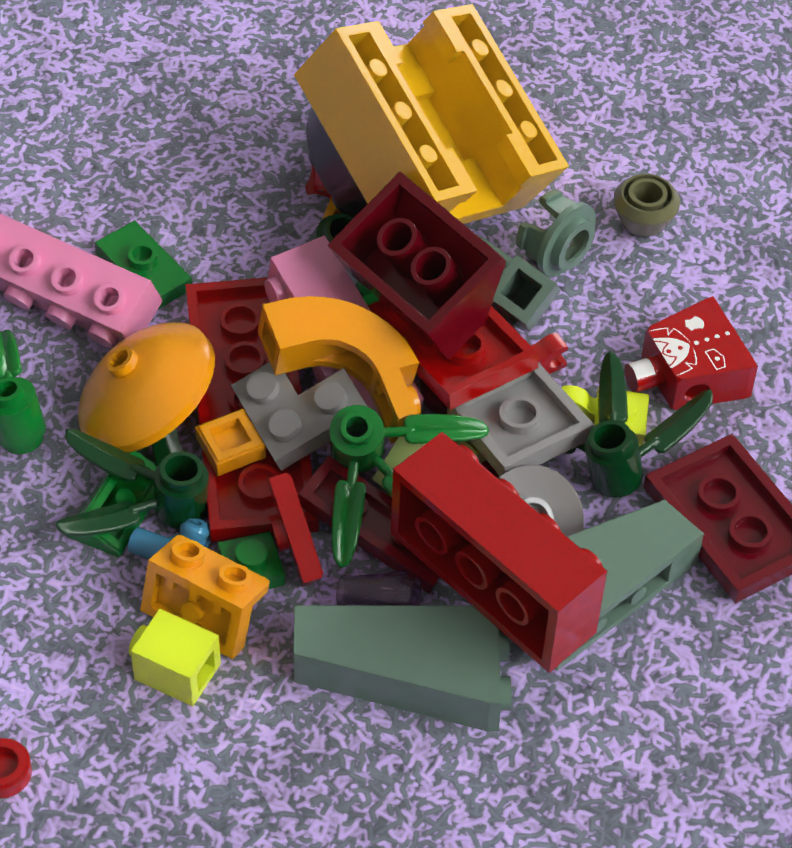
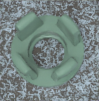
M552 190L539 198V202L556 219L548 230L529 223H521L516 236V246L521 250H526V257L530 261H536L538 269L549 277H556L578 265L587 254L595 237L596 213L594 208L585 202H575L563 196L562 191Z

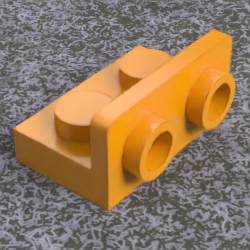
M176 535L148 560L140 611L154 617L160 608L218 634L220 653L233 660L245 646L252 607L268 592L270 581L249 570L247 567L208 549L197 541L183 535Z

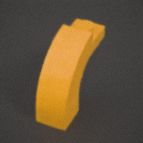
M294 297L262 305L258 334L275 376L315 366L331 367L339 370L344 368L348 374L356 378L366 388L373 400L378 415L383 421L384 427L404 426V419L407 416L421 414L420 400L415 388L412 386L419 362L406 340L381 317L356 304L328 297ZM388 437L390 444L395 443L399 438Z

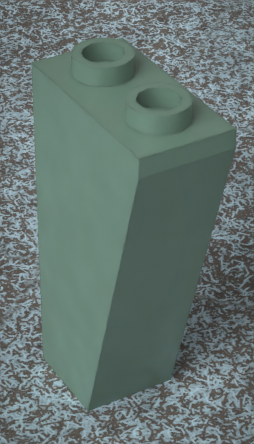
M666 500L567 536L580 548H586L593 552L601 561L603 568L607 570L597 633L555 668L556 671L569 663L698 563L704 533Z
M294 605L293 657L294 682L484 731H499L501 711H511V676H500V662L509 661V638L473 606Z

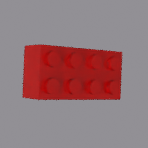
M441 432L393 468L391 534L548 673L597 633L607 570L603 568L601 561L593 552L586 548H580L565 536L557 523L549 515L538 513L520 498L519 493L510 482L502 478L498 479L481 465L476 455L467 446L456 444L445 433Z

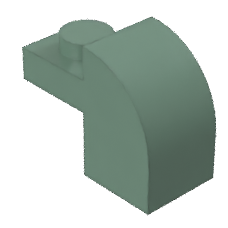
M480 236L483 241L506 260L491 306L510 324L529 333L560 293L557 283L517 254L514 258H511Z

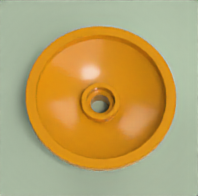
M181 322L152 325L123 339L100 360L84 385L78 410V423L81 432L127 453L148 447L167 436L193 412L208 389L215 367V354L212 344L198 328Z

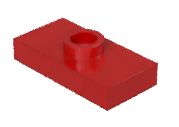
M286 472L268 479V487L279 518L271 520L270 525L279 552L289 549L302 587L318 582L324 573L291 474L288 475Z

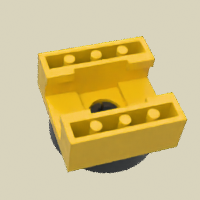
M473 4L433 11L422 22L424 27L408 44L398 46L392 45L379 21L336 28L294 74L312 106L306 125L309 161L315 168L326 190L332 196L336 208L353 218L399 171L466 226L473 221L525 207L569 167Z

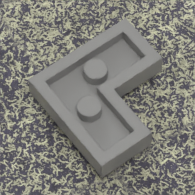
M270 362L231 385L281 471L330 442V424L333 417L341 409L351 405L367 406L344 368L300 395L297 394L285 373L275 376Z

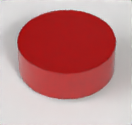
M0 738V798H8L18 794L28 785L32 776V765L29 753L21 743L13 739Z

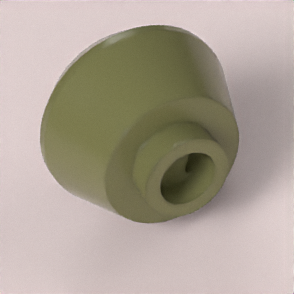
M638 174L621 182L614 192L613 202L622 225L627 231L638 236H654L659 234L679 211L680 197L677 190L667 180L657 175Z

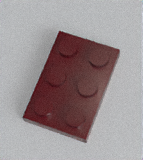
M733 433L645 475L643 488L655 503L666 500L704 533L699 558L734 603L792 575V504Z

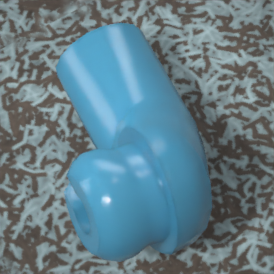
M197 518L187 519L181 524L180 533L169 537L137 527L130 536L128 552L150 559L176 535H183L208 548L210 541L207 537L210 529L205 521Z

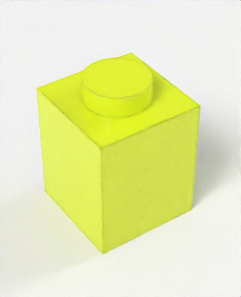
M160 608L148 626L141 625L137 629L129 645L134 680L192 707L221 665L218 634Z

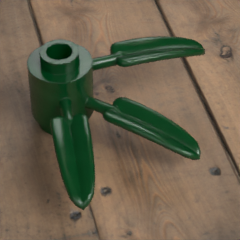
M609 351L602 360L598 395L599 423L591 429L585 443L565 452V454L574 453L576 448L586 453L591 483L598 493L612 498L627 496L636 491L643 481L644 474L641 458L652 449H655L658 453H665L681 441L709 410L713 401L712 391L704 390L646 434L644 437L645 443L639 447L636 434L625 424L628 419V404L622 365L618 356Z
M76 429L65 430V438L68 445L80 456L101 470L126 482L134 481L137 475L153 481L154 498L136 504L132 501H123L60 519L55 525L59 532L70 536L110 533L137 525L141 520L139 513L154 509L160 522L174 529H180L181 524L189 518L204 520L208 511L209 474L205 465L196 455L182 450L177 429L151 445L157 466L155 471L144 467L145 463L142 459Z

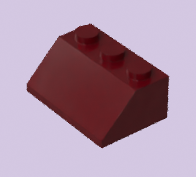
M400 171L327 245L355 279L447 360L486 322L506 264V260L502 255Z

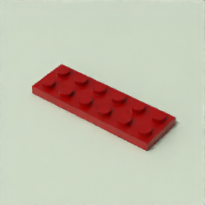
M268 277L186 284L189 324L198 328L207 337L213 346L215 354V367L211 382L198 404L199 425L244 409L231 385L269 363L258 334L262 305L271 303L264 286V282ZM295 370L285 373L297 394L300 395L299 371ZM266 447V458L217 476L202 450L203 464L209 474L207 503L211 542L227 541L268 531L274 536L270 521L279 517L268 487V479L286 472L288 475L291 474L298 495L313 476L310 454L281 471ZM302 508L309 531L319 532V519Z

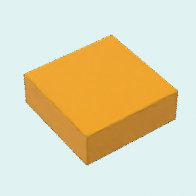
M244 409L195 427L196 439L217 476L266 458V445Z

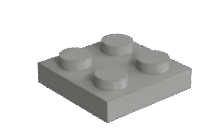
M539 362L538 369L452 410L447 408L448 415L482 420L488 426L489 433L487 436L470 441L499 476L516 467L540 465L585 443L591 429L594 427L592 421Z

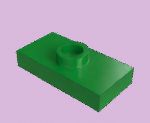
M135 220L94 242L96 255L99 258L151 280L163 300L158 309L186 294V284H192V277Z

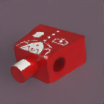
M712 296L650 325L645 331L642 359L626 364L624 372L627 384L632 392L638 393L658 386L670 408L678 410L704 390L712 391V404L751 397L758 365L718 302Z

